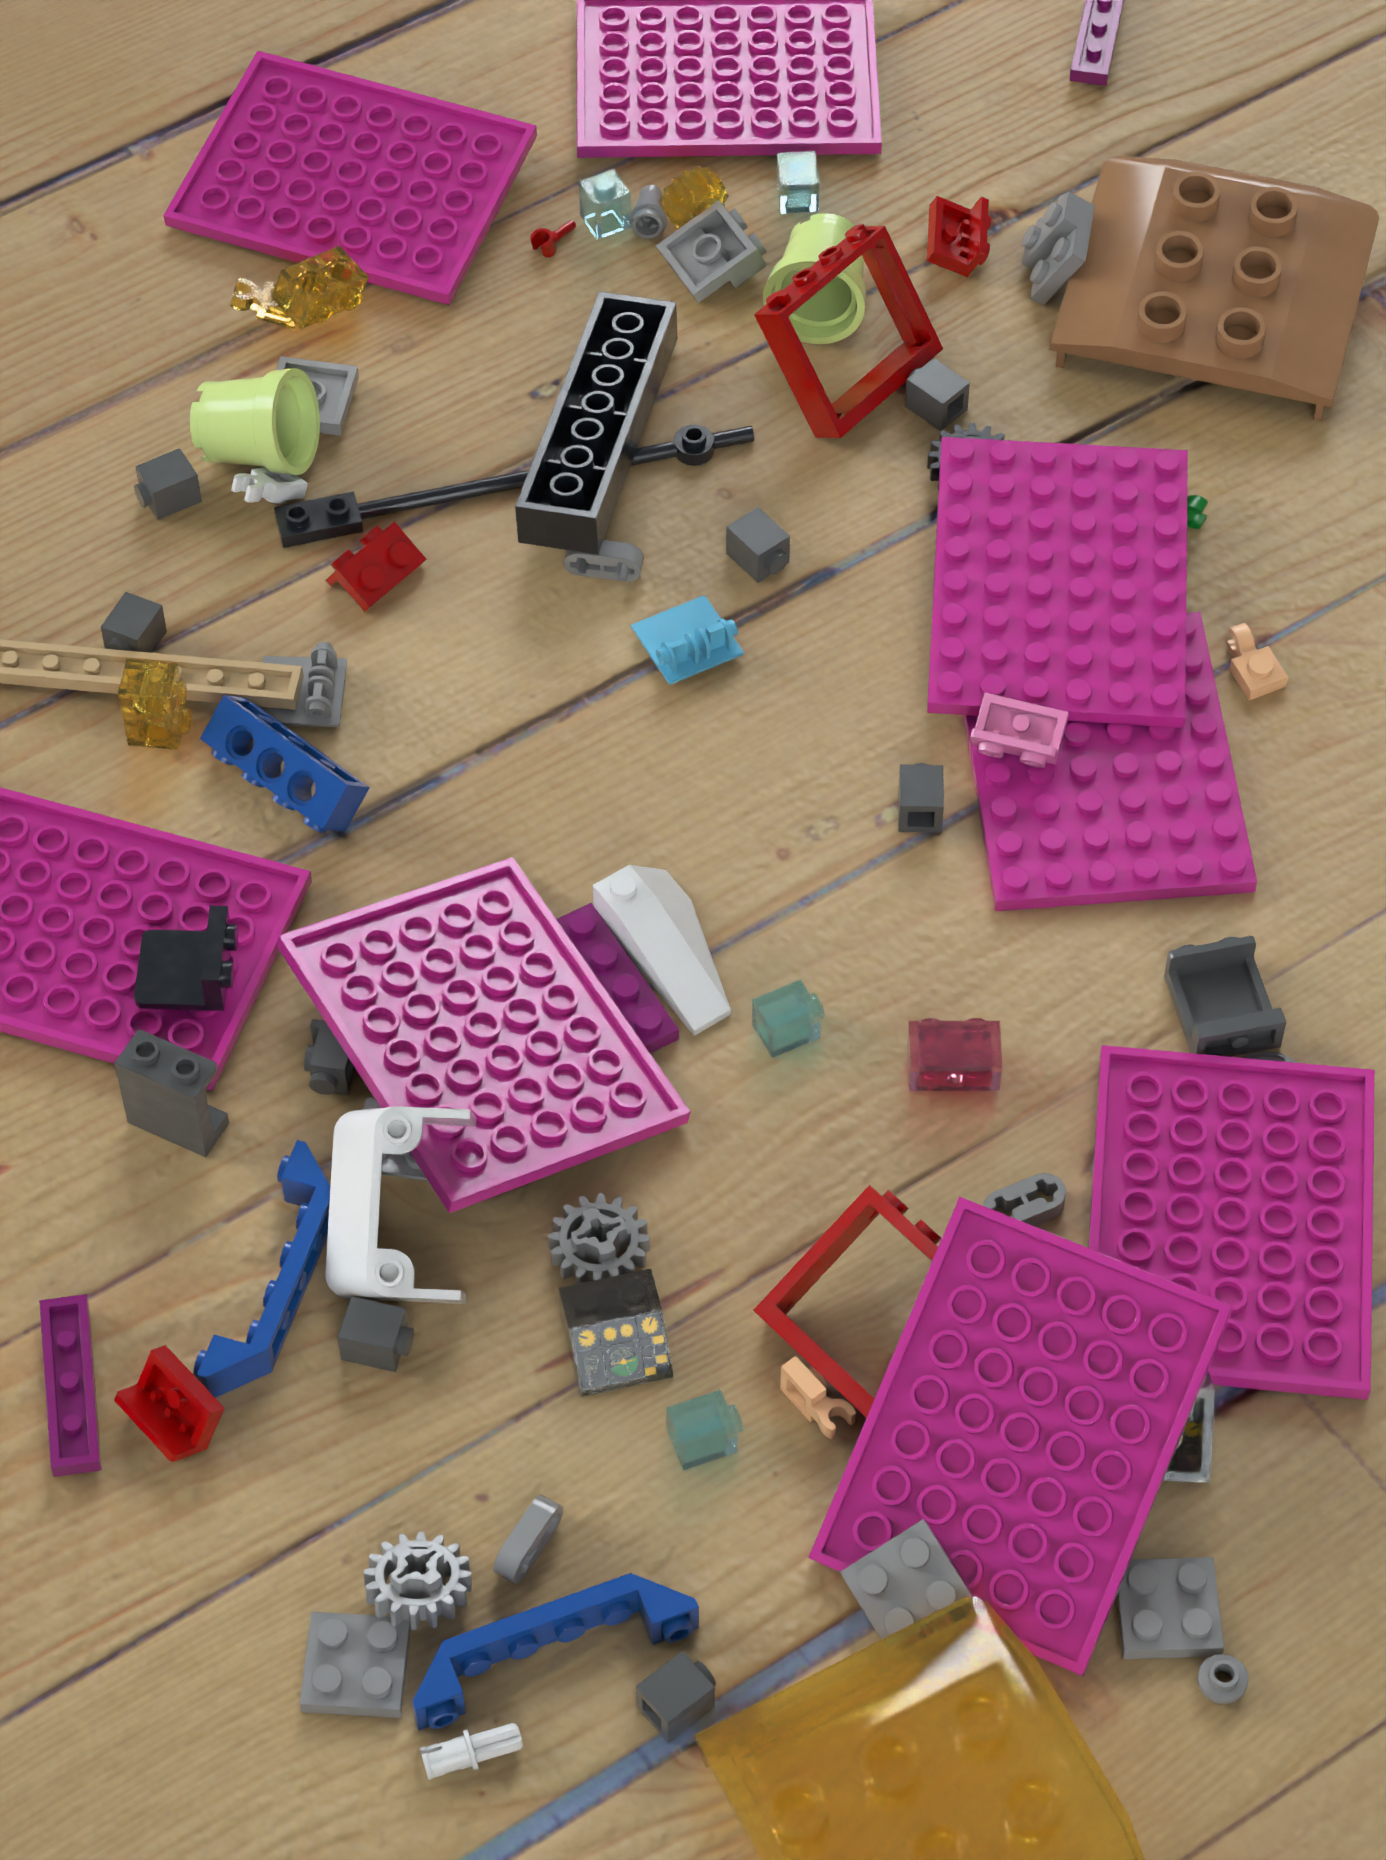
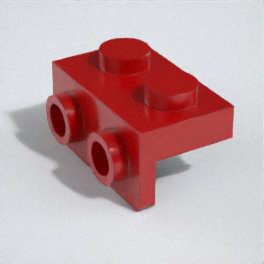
M936 196L929 205L926 261L967 278L977 265H982L990 251V244L987 243V231L991 224V216L988 215L989 199L981 196L972 209Z
M394 521L383 531L377 525L359 541L364 547L356 554H353L348 549L331 564L335 571L325 581L330 586L338 581L365 612L427 559Z
M166 1345L150 1351L137 1384L118 1391L114 1399L116 1404L171 1462L206 1450L225 1409Z

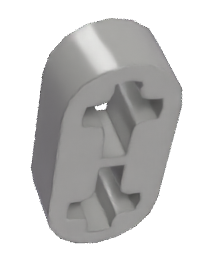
M604 540L598 555L567 550L563 564L565 569L573 575L632 582L640 577L644 554L633 544Z
M1036 1174L994 1191L988 1195L984 1201V1206L995 1211L997 1208H1001L1005 1213L1012 1212V1218L1032 1226H1038L1061 1214L1064 1209L1066 1188L1064 1183L1052 1174ZM1042 1191L1045 1196L1053 1195L1052 1202L1047 1203L1044 1198L1036 1199L1037 1192Z
M543 1495L537 1496L501 1547L496 1557L493 1571L514 1584H518L526 1576L556 1531L563 1515V1506Z

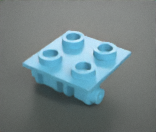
M705 595L631 624L632 630L669 685L744 655L743 650L733 637L738 635L735 622L732 619L726 621L720 618Z

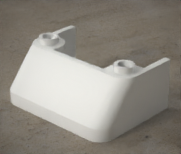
M387 1107L350 1111L339 1118L333 1134L325 1272L326 1282L336 1295L346 1299H351L352 1296L366 1300L467 1304V1294L461 1290L414 1288L415 1270L410 1258L403 1252L395 1249L377 1248L382 1154L402 1155L414 1150L421 1141L423 1124L476 1126V1116L471 1110Z

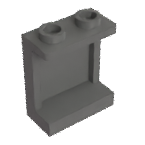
M1253 936L1241 938L1227 937L1219 942L1197 946L1189 944L1168 952L1164 978L1191 1053L1231 1057L1281 1047L1286 1020L1281 1008L1272 1009L1254 959L1256 942Z
M138 1030L114 1063L127 1122L203 1157H207L229 1124L228 1113L207 1103L205 1090L217 1073L216 1062L148 1032Z

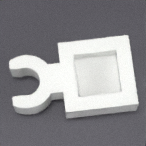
M266 467L251 469L250 474H236L231 491L246 492L244 499L246 502H259L263 497L269 502L283 504L287 500L304 498L308 483L297 475L273 473Z

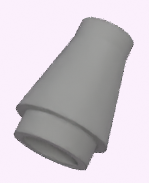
M647 185L641 189L639 198L629 215V224L634 233L644 239L657 237L667 226V216L662 200L663 194L661 189L654 185Z

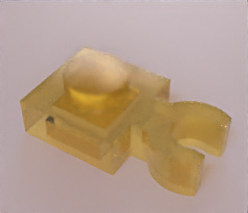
M237 278L230 306L240 311L256 310L255 319L294 330L303 292L265 281L264 288H259L248 279Z

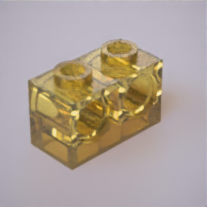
M337 246L282 269L271 298L300 329H303L314 323L321 324L331 316L344 310L351 311L355 309L363 300V292L369 277L340 246Z
M126 659L118 696L128 745L179 750L182 734H188L190 731L191 709L185 708L187 685L186 682L180 681L177 663Z

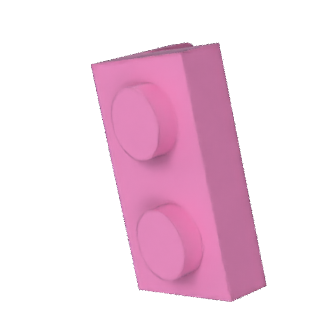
M984 692L976 727L972 729L970 736L972 745L979 746V753L991 757L1002 758L1004 753L1021 756L1020 762L1033 767L1044 768L1046 763L1056 765L1069 713Z

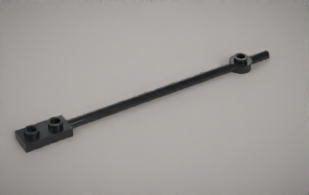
M688 425L676 432L674 441L637 448L631 466L674 457L686 465H702L713 457L714 449L754 442L752 426L712 433L704 426ZM529 470L357 503L354 491L274 507L275 519L282 546L286 548L363 532L362 519L522 488Z

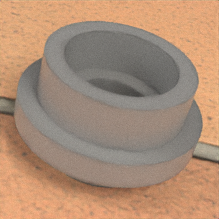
M1225 1654L1213 1655L1207 1658L1199 1668L1198 1686L1205 1697L1214 1703H1233L1244 1695L1248 1686V1673L1245 1666L1235 1657ZM1225 1672L1232 1677V1680L1226 1683L1220 1682L1215 1677V1673Z

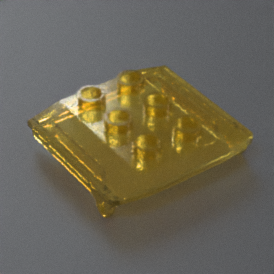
M976 1596L963 1597L694 1735L706 1768L710 1767L759 1860H1145L1127 1811L1038 1661L989 1603Z

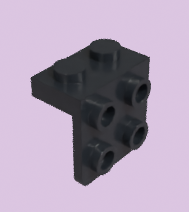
M210 905L207 931L147 930L143 933L134 992V1000L137 1007L142 1009L224 1011L227 988H233L234 962L230 961L231 951H237L238 924L230 923L228 906Z

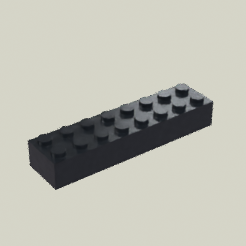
M606 292L598 293L515 505L518 543L599 554L678 339L676 302Z

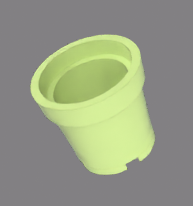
M818 213L810 216V220L802 224L799 222L791 232L782 259L774 266L763 291V305L767 304L766 299L771 294L784 290L793 282L792 277L796 273L810 268L819 261L818 256L821 252L838 245L846 238L845 233L854 227V224L842 216L830 213ZM862 255L789 316L801 342L810 344L834 343L850 336L859 327L864 317L866 288L863 281L864 259Z
M298 368L273 370L264 377L206 381L198 387L197 391L203 392L199 402H192L190 432L194 447L203 449L206 456L201 458L205 462L266 467L273 473L301 475L310 467L319 442L320 413L314 386L304 371Z

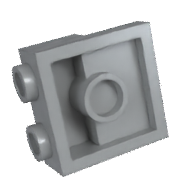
M1069 191L1061 195L1057 199V203L1053 202L1050 204L1044 217L1037 220L1036 226L1031 225L1022 240V246L1025 247L1022 264L1032 269L1030 281L1033 282L1030 299L1041 305H1044L1086 261L1095 205Z
M720 200L656 245L662 256L698 303L728 281L731 282L734 288H737L767 266L762 258V255L767 251L754 233L747 236L744 230L748 227L735 208L728 212Z

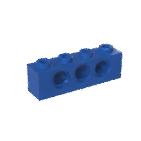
M223 695L200 737L203 742L213 748L211 754L216 759L228 765L235 764L243 770L241 776L246 781L257 787L269 789L274 793L272 799L277 804L294 811L296 809L305 816L303 822L320 833H326L327 830L346 831L370 788L247 698ZM253 738V748L250 750V742ZM284 760V770L281 774L280 767L282 761ZM313 783H315V793L312 797L311 788Z

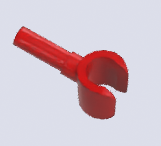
M570 220L552 232L546 228L536 229L530 237L532 249L536 250L541 246L544 257L550 258L556 253L555 243L574 230L576 223Z

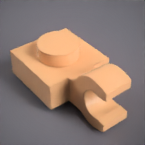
M1245 623L1229 628V632L1234 639L1228 640L1226 645L1230 653L1235 657L1231 659L1229 670L1247 699L1252 700L1285 688L1288 676L1269 646L1257 650L1252 632Z
M797 1356L781 1366V1391L810 1422L815 1420L818 1423L820 1431L824 1436L829 1439L836 1437L837 1427L830 1421V1418L833 1416L843 1417L850 1425L855 1423L856 1412L854 1407L846 1400L828 1398L826 1396V1382L816 1369L811 1366L807 1368Z

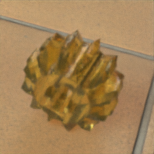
M695 166L689 172L684 170L678 178H672V184L663 189L664 195L660 199L667 217L679 229L718 200L726 207L724 202H726L729 196L726 192V187L716 172H713L710 167L702 168Z

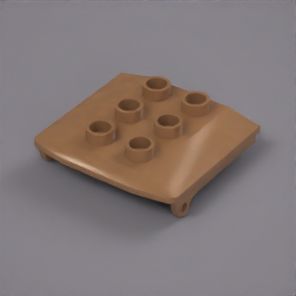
M1116 156L1105 161L1091 203L1095 205L1086 261L1068 280L1050 341L1049 350L1057 351L1056 367L1064 368L1067 354L1316 404L1314 420L1322 421L1325 406L1331 408L1333 406L1379 222L1377 210L1368 204L1315 186L1177 159Z

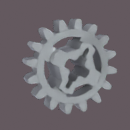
M603 1193L598 1194L596 1203H589L584 1195L580 1196L579 1208L575 1209L566 1204L563 1206L564 1219L554 1217L552 1220L553 1233L548 1234L551 1263L553 1266L560 1265V1275L563 1280L575 1275L576 1288L581 1289L589 1281L593 1282L595 1292L601 1291L603 1282H609L615 1290L619 1289L620 1277L624 1276L626 1279L633 1281L636 1279L635 1266L643 1268L646 1266V1252L650 1251L646 1219L638 1220V1208L635 1205L624 1210L622 1197H616L612 1204L605 1203Z
M419 1531L414 1541H409L404 1534H400L399 1544L396 1546L385 1541L381 1543L382 1556L370 1554L369 1568L364 1569L366 1601L368 1605L375 1604V1613L378 1618L390 1613L391 1626L397 1627L403 1620H409L411 1630H417L420 1621L427 1620L428 1624L434 1628L437 1627L438 1616L443 1615L452 1620L455 1618V1606L465 1607L467 1605V1592L472 1591L468 1556L460 1557V1546L457 1543L444 1547L443 1535L439 1534L431 1542L426 1541L424 1532ZM390 1576V1583L386 1585V1581ZM449 1576L450 1580L446 1585L445 1578Z

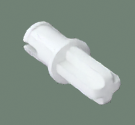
M511 1723L469 1736L467 1729L463 1731V1736L421 1747L420 1751L428 1780H431L446 1773L468 1767L478 1770L477 1762L520 1750L523 1747V1741L517 1724Z

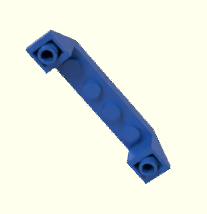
M297 1140L291 1155H285L279 1165L277 1180L282 1183L285 1202L301 1207L296 1220V1229L298 1230L293 1242L287 1241L280 1256L281 1271L276 1281L270 1280L266 1287L263 1298V1307L265 1309L260 1321L255 1319L251 1323L246 1343L214 1334L207 1351L201 1350L196 1358L193 1375L215 1398L273 1371L327 1241L330 1185L306 1142Z
M629 1573L443 1640L412 1701L418 1731L428 1727L433 1729L446 1727L455 1722L458 1716L466 1714L464 1694L457 1678L459 1676H477L486 1672L492 1664L508 1658L523 1659L529 1657L541 1646L555 1641H573L581 1637L586 1630L602 1624L609 1626L620 1624L630 1618L632 1613L638 1611L653 1645L665 1640L668 1643L678 1642L687 1638L693 1630L699 1628V1606L697 1601L691 1596Z

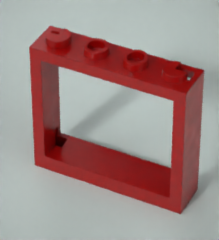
M859 224L849 229L845 233L846 238L838 245L821 252L818 256L819 261L810 268L796 273L792 277L793 282L784 290L771 294L766 299L767 304L754 314L815 438H842L902 386L915 369L922 368L943 350L940 340L885 226L865 227L864 224ZM862 255L903 343L831 404L789 316Z
M870 1185L753 1310L866 1418L875 1398L786 1314L879 1214L929 1260H933L938 1248L936 1244L942 1238L923 1220L920 1219L916 1225H913L903 1216L908 1207L892 1192L887 1190L881 1196Z

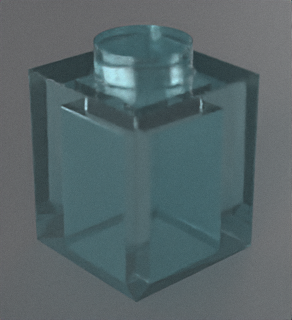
M815 151L777 153L776 183L780 214L819 211L820 183Z
M614 169L579 181L580 216L596 239L631 227L629 224L631 193Z
M801 979L752 999V1025L772 1058L820 1038L821 1019L825 1016L824 1009L819 997L815 993L809 994Z
M721 1390L666 1408V1430L683 1471L737 1453L738 1433L743 1432L742 1421L734 1404L727 1406Z

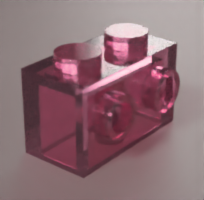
M935 1018L909 1021L907 1038L909 1091H1000L1002 1074L1000 1021H986L981 1018H972L966 1021H940Z

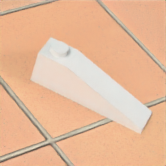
M628 865L593 885V906L634 965L694 1036L731 1015L729 1003L692 901L666 870Z

